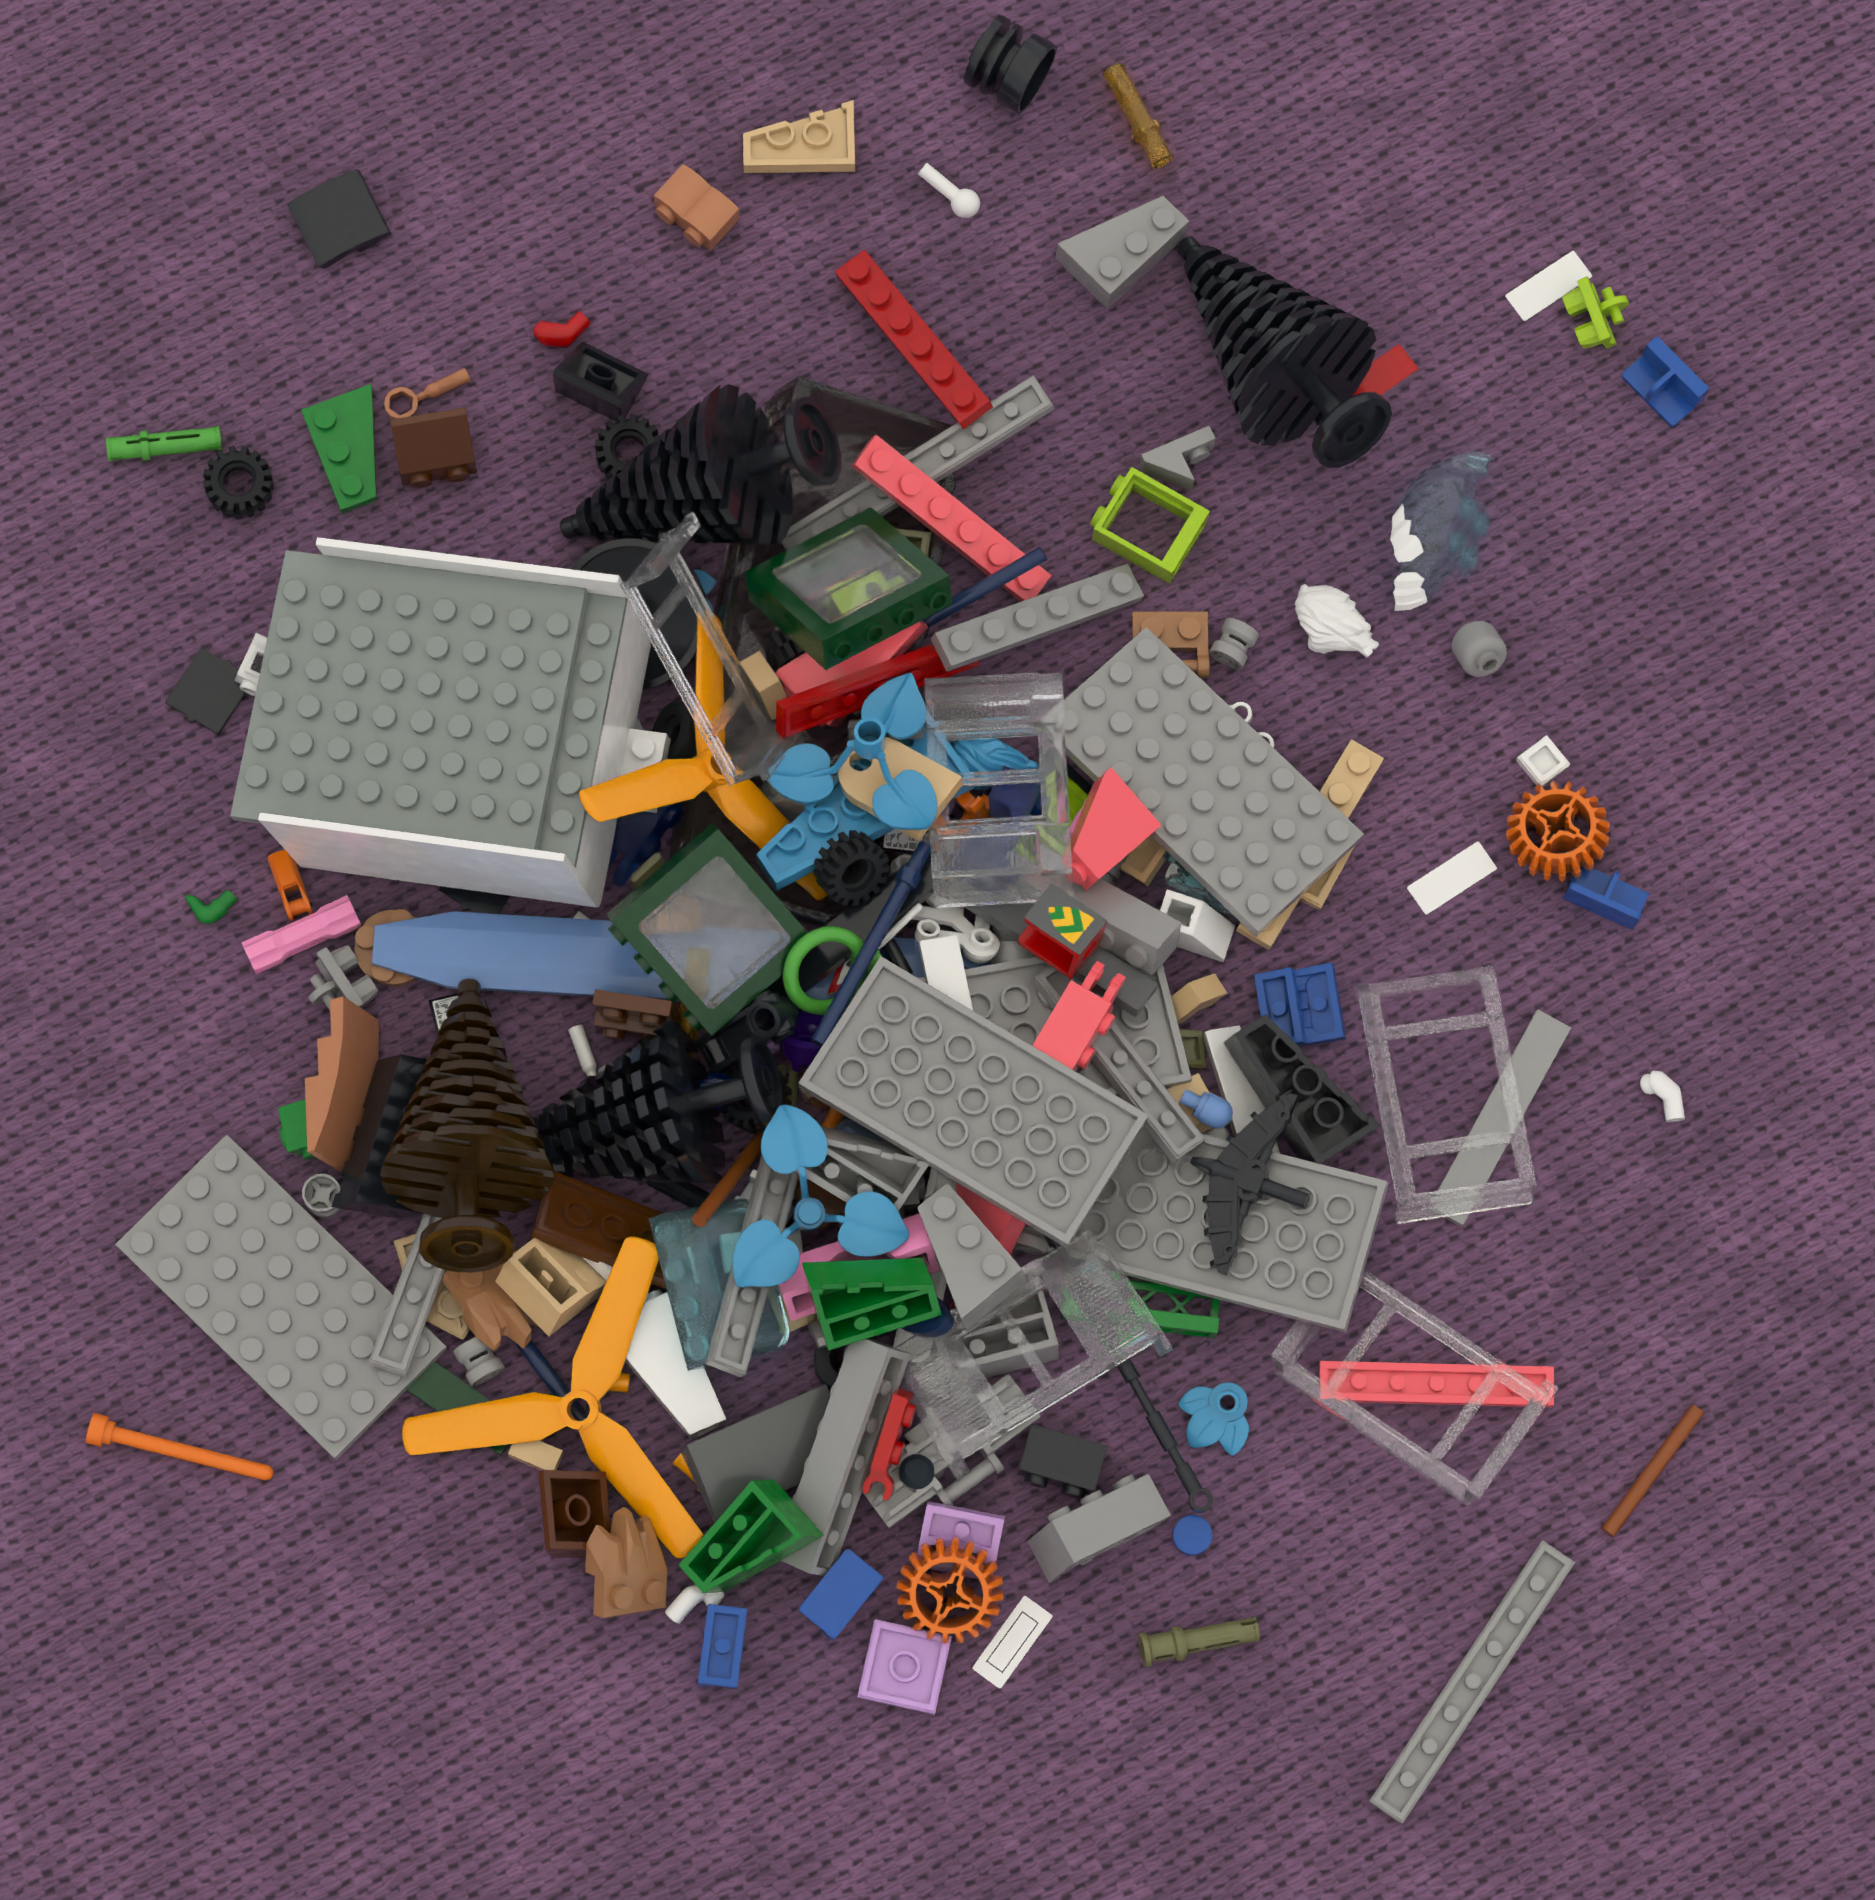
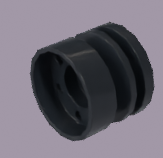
M999 15L975 44L964 74V84L973 88L980 83V92L988 95L999 83L997 102L1016 113H1022L1031 103L1049 73L1057 52V45L1037 34H1032L1021 45L1023 26L1015 24L1010 28L1011 20L1003 15Z

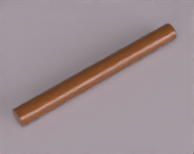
M757 1131V1134L750 1140L692 1216V1221L696 1226L704 1227L759 1156L761 1153L762 1133Z
M1691 1404L1601 1527V1530L1610 1537H1615L1704 1415L1700 1408Z

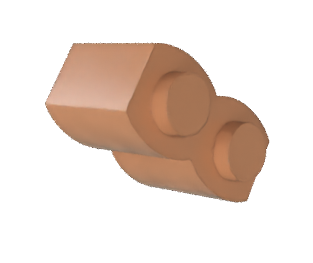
M684 164L678 168L654 195L655 212L659 218L668 225H672L675 222L678 226L682 227L685 230L683 234L686 239L698 248L703 245L707 249L712 250L740 219L739 208L729 198L711 187L700 175Z

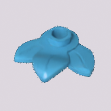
M1224 1382L1217 1385L1214 1389L1198 1386L1184 1394L1178 1405L1183 1411L1192 1415L1187 1427L1188 1445L1192 1448H1200L1212 1445L1219 1440L1223 1448L1231 1456L1238 1453L1244 1446L1249 1434V1425L1244 1416L1248 1406V1397L1245 1390L1236 1383ZM1224 1395H1231L1235 1399L1234 1408L1225 1409L1221 1405V1398Z

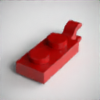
M899 1388L893 1393L870 1467L871 1471L863 1483V1493L865 1494L870 1492L873 1482L876 1481L883 1483L885 1486L883 1500L887 1501L894 1492L895 1484L889 1475V1469L892 1464L898 1466L905 1447V1443L899 1441L903 1427L910 1428L917 1406L911 1404L914 1394L912 1392Z

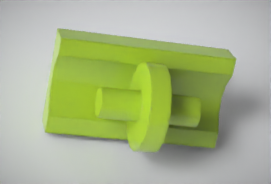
M1587 276L1577 280L1579 287L1562 296V299L1571 318L1589 311L1592 321L1574 328L1581 347L1586 349L1603 344L1607 349L1617 345L1606 316H1611L1614 325L1623 323L1624 319L1621 311L1629 305L1627 296L1615 297L1612 288L1607 287L1601 290L1604 301L1601 303L1595 285L1590 283Z

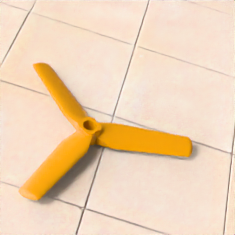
M700 609L697 613L694 711L697 755L691 759H666L580 790L579 798L587 813L594 820L602 822L694 799L704 791L710 795L724 815L762 849L786 824L791 823L750 779L732 767V758L724 750L726 731L722 623L714 613ZM813 872L796 880L815 900H822L828 895L816 882L817 878Z
M627 1237L624 1240L573 1357L571 1392L564 1397L531 1392L409 1417L405 1419L402 1427V1439L406 1452L409 1455H421L540 1441L567 1426L572 1429H578L588 1456L601 1472H606L607 1480L640 1518L643 1516L649 1517L656 1536L677 1559L686 1557L704 1536L702 1531L627 1429L602 1413L600 1400L620 1377L661 1255L660 1248L653 1242L640 1237ZM577 1398L587 1401L590 1407L589 1415L583 1421L574 1418L571 1412L572 1403Z

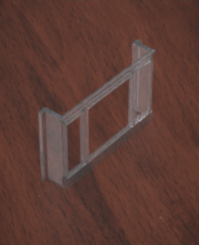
M693 512L688 514L677 528L658 535L659 542L627 581L620 584V587L729 786L760 775L762 781H765L772 776L788 753V749L793 746L802 732L786 738H782L776 732V721L771 722L680 554L681 549L701 526ZM668 565H670L679 583L652 615L636 586L660 577ZM685 596L689 600L736 687L711 722L660 631L661 626ZM744 702L759 732L734 765L718 735Z
M1494 964L1481 968L1373 984L1357 983V986L1353 987L1352 990L1355 1003H1360L1397 1200L1393 1209L1396 1224L1533 1204V1192L1537 1185ZM1481 985L1486 1010L1484 1013L1390 1027L1384 1026L1380 1005L1381 999ZM1489 1025L1509 1130L1407 1145L1387 1040ZM1512 1143L1518 1179L1416 1194L1409 1158Z
M1364 1269L1360 1287L1385 1303V1305L1327 1383L1296 1363V1360L1322 1327L1299 1320L1294 1323L1270 1356L1272 1360L1277 1362L1275 1375L1469 1507L1474 1498L1477 1500L1481 1498L1556 1394L1559 1387L1547 1379L1538 1387ZM1395 1311L1488 1373L1431 1454L1337 1391ZM1498 1381L1527 1399L1529 1403L1471 1482L1441 1460Z

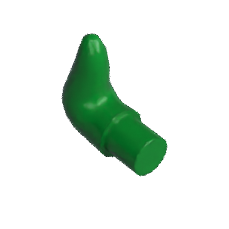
M227 889L209 905H205L194 895L188 894L185 896V900L196 918L204 924L215 923L221 919L237 901V898Z

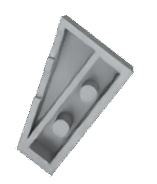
M1161 196L1057 243L1055 259L1101 304L1109 309L1187 236L1189 220L1164 196Z
M820 1126L827 1139L826 1158L821 1165L811 1168L805 1167L807 1179L846 1203L850 1198L859 1193L871 1191L887 1197L899 1211L929 1164L913 1157L892 1143Z
M947 1182L917 1208L967 1331L1027 1280L1023 1269Z
M1038 1273L1028 1278L1025 1284L1011 1293L967 1331L961 1321L945 1334L934 1338L935 1353L946 1389L1059 1359V1344Z
M1133 1474L1112 1485L1114 1491L1103 1496L1101 1490H1098L1080 1500L1081 1507L1071 1511L1069 1506H1065L1048 1516L1050 1523L1029 1539L1027 1543L1049 1583L1060 1578L1059 1576L1079 1564L1083 1566L1092 1561L1093 1557L1112 1548L1115 1549L1157 1527L1171 1516L1149 1474L1135 1480Z

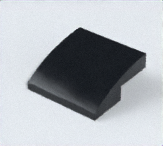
M358 169L333 178L287 203L318 267L323 269L328 268L355 250L358 252L365 251L392 234Z

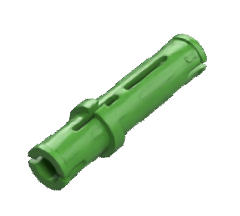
M215 426L148 434V431L145 430L140 431V435L106 437V448L109 462L131 458H142L143 461L151 460L152 456L211 450L219 451L222 450L220 427Z

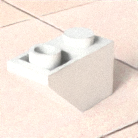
M1167 889L1160 911L1182 922L1177 947L1224 962L1235 925L1204 901Z

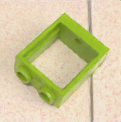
M1131 467L1126 477L1119 475L1112 485L1109 494L1113 498L1107 508L1101 505L1093 516L1090 523L1094 527L1092 540L1170 584L1206 526L1210 511ZM1132 491L1186 521L1162 561L1108 531Z

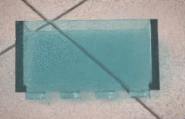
M747 1199L724 1201L704 1227H698L692 1221V1216L700 1206L649 1218L688 1371L715 1368L705 1364L733 1263L735 1247L740 1237L749 1204ZM778 1285L769 1287L750 1359L780 1350L788 1341L789 1326Z

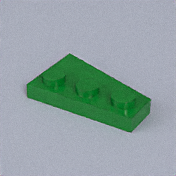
M372 384L302 409L303 418L341 513L343 514L377 501Z

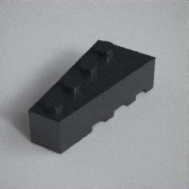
M1266 1014L1223 1042L1266 1109L1279 1100L1277 1094L1280 1092L1284 1095L1289 1093L1298 1095L1299 1098L1292 1113V1121L1288 1124L1283 1134V1137L1297 1158L1322 1164L1381 1126L1371 1116L1368 1117L1346 1091L1343 1093L1327 1077L1328 1074L1318 1064L1315 1066L1301 1052L1302 1049Z
M400 1054L377 1061L363 1104L366 1110L361 1125L356 1126L352 1139L355 1141L350 1161L345 1162L341 1174L344 1180L340 1192L335 1194L331 1207L398 1219L422 1214L396 1202L399 1197L398 1195L387 1194L381 1184L383 1177L380 1174L382 1165L390 1151L392 1141L398 1132V1127L406 1113V1108L414 1094L415 1086L422 1075L427 1059Z

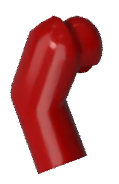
M577 311L565 324L547 321L538 322L534 327L533 334L542 345L566 348L591 323L584 314Z

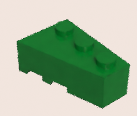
M923 1258L802 1262L818 1323L828 1351L942 1315L934 1284Z
M774 1479L752 1480L682 1560L679 1566L702 1593L726 1592L823 1537L824 1534Z

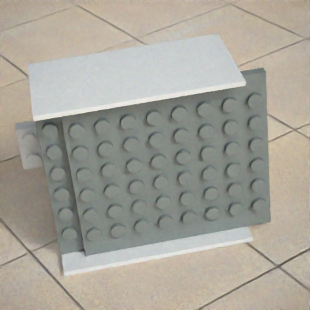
M318 537L316 546L323 555L286 550L230 817L234 821L262 824L296 863L304 868L598 908L602 901L617 818L602 822L594 820L584 809L579 798V792L588 787L666 760L671 741L667 733L635 729L651 647V629L620 576ZM658 808L646 810L645 812L657 813Z

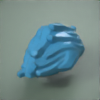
M955 734L950 741V745L975 779L974 790L982 791L1003 785L1012 786L1013 783H1018L1020 778L1028 777L1029 774H1038V763L1029 760L1020 751L993 736L968 740L964 734Z

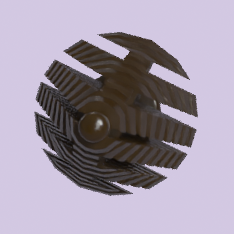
M464 979L458 984V998L451 1002L447 1010V1019H444L439 1029V1037L436 1038L431 1048V1055L423 1067L422 1075L415 1086L414 1094L408 1103L406 1113L400 1122L398 1132L382 1165L380 1176L383 1177L381 1184L387 1194L399 1196L396 1202L413 1211L442 1218L431 1223L421 1233L419 1253L423 1259L440 1269L452 1272L473 1273L501 1266L513 1256L514 1237L505 1225L490 1218L501 1217L498 1211L517 1213L533 1206L531 1199L542 1200L550 1192L548 1187L552 1188L555 1177L552 1172L554 1170L551 1162L545 1153L544 1144L538 1134L537 1126L531 1116L525 1097L522 1095L523 1091L520 1083L514 1075L510 1059H507L504 1044L501 1038H499L497 1029L490 1018L492 1015L488 1004L481 998V985L477 980Z

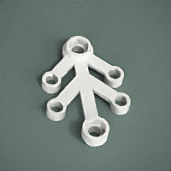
M903 854L894 859L891 863L888 877L901 868L902 865L906 864L910 860L911 855ZM959 863L953 864L949 868L948 875L951 878L958 870ZM938 891L925 900L931 907L922 906V910L912 918L919 921L915 932V938L918 942L957 935L960 948L963 949L965 957L971 962L978 964L989 962L998 953L1000 942L998 937L989 930L990 923L976 915L973 926L963 916L964 907L951 898L948 901ZM938 924L951 926L957 932L940 930Z

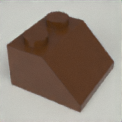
M465 407L390 420L403 486L410 485L411 488H424L430 486L433 483L432 481L447 479L449 482H461L467 480L471 474H477Z
M538 1471L545 1550L552 1558H585L586 1543L595 1526L600 1525L608 1533L611 1532L606 1472Z

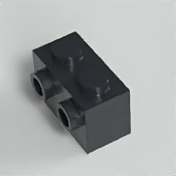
M1032 1424L1018 1475L1025 1476L1024 1482L1029 1485L1046 1488L1047 1483L1063 1487L1061 1493L1064 1495L1083 1499L1085 1494L1090 1495L1095 1492L1107 1446Z

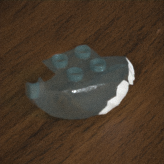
M1474 450L1453 456L1429 468L1411 483L1398 501V510L1392 516L1390 537L1394 548V555L1401 570L1394 577L1392 583L1394 589V611L1411 610L1428 603L1454 566L1466 581L1470 570L1475 569L1478 562L1477 548L1480 538L1486 535L1489 528V516L1476 499L1475 485L1476 479L1488 478L1489 462L1491 460L1494 461L1495 458L1491 454Z

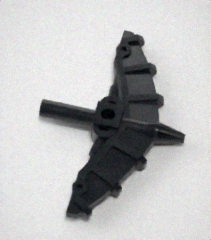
M1280 1092L1277 1094L1279 1098L1277 1102L1259 1115L1253 1112L1250 1115L1253 1120L1235 1138L1231 1135L1227 1137L1226 1140L1229 1142V1145L1217 1159L1194 1156L1191 1158L1190 1164L1210 1176L1209 1195L1203 1196L1202 1201L1208 1204L1209 1228L1204 1229V1236L1210 1237L1214 1259L1210 1261V1267L1217 1268L1220 1274L1227 1276L1233 1259L1238 1255V1247L1241 1243V1227L1244 1218H1247L1250 1205L1255 1204L1259 1198L1261 1199L1263 1194L1303 1209L1306 1208L1309 1202L1310 1194L1269 1180V1171L1266 1167L1273 1153L1272 1149L1276 1141L1285 1133L1288 1124L1292 1121V1113L1299 1098L1298 1095L1292 1093L1284 1095Z

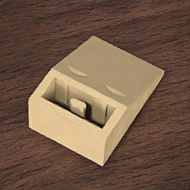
M533 1238L513 1253V1256L503 1265L495 1280L548 1337L597 1300L606 1284V1280L582 1257L546 1244L537 1238Z

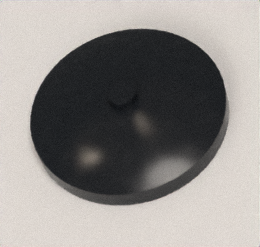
M618 539L591 549L572 566V570L619 575L651 629V647L642 690L655 688L673 680L691 664L696 657L697 613L700 609L708 610L705 592L697 574L679 554L660 543L650 540Z

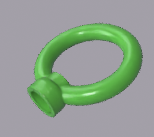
M837 926L815 929L801 937L790 950L783 968V983L788 997L801 1010L814 1015H825L833 998L825 1000L814 999L802 990L798 976L802 960L817 945L825 942H838L848 947L852 952L850 956L852 965L864 942L859 936L848 929ZM879 949L877 950L873 960L871 961L857 989H860V987L866 980L867 976L881 956ZM856 991L854 992V994H853V996H852L850 1002L848 1003L847 1007L849 1006V1004H850L851 1001L853 1000L854 996L856 995Z

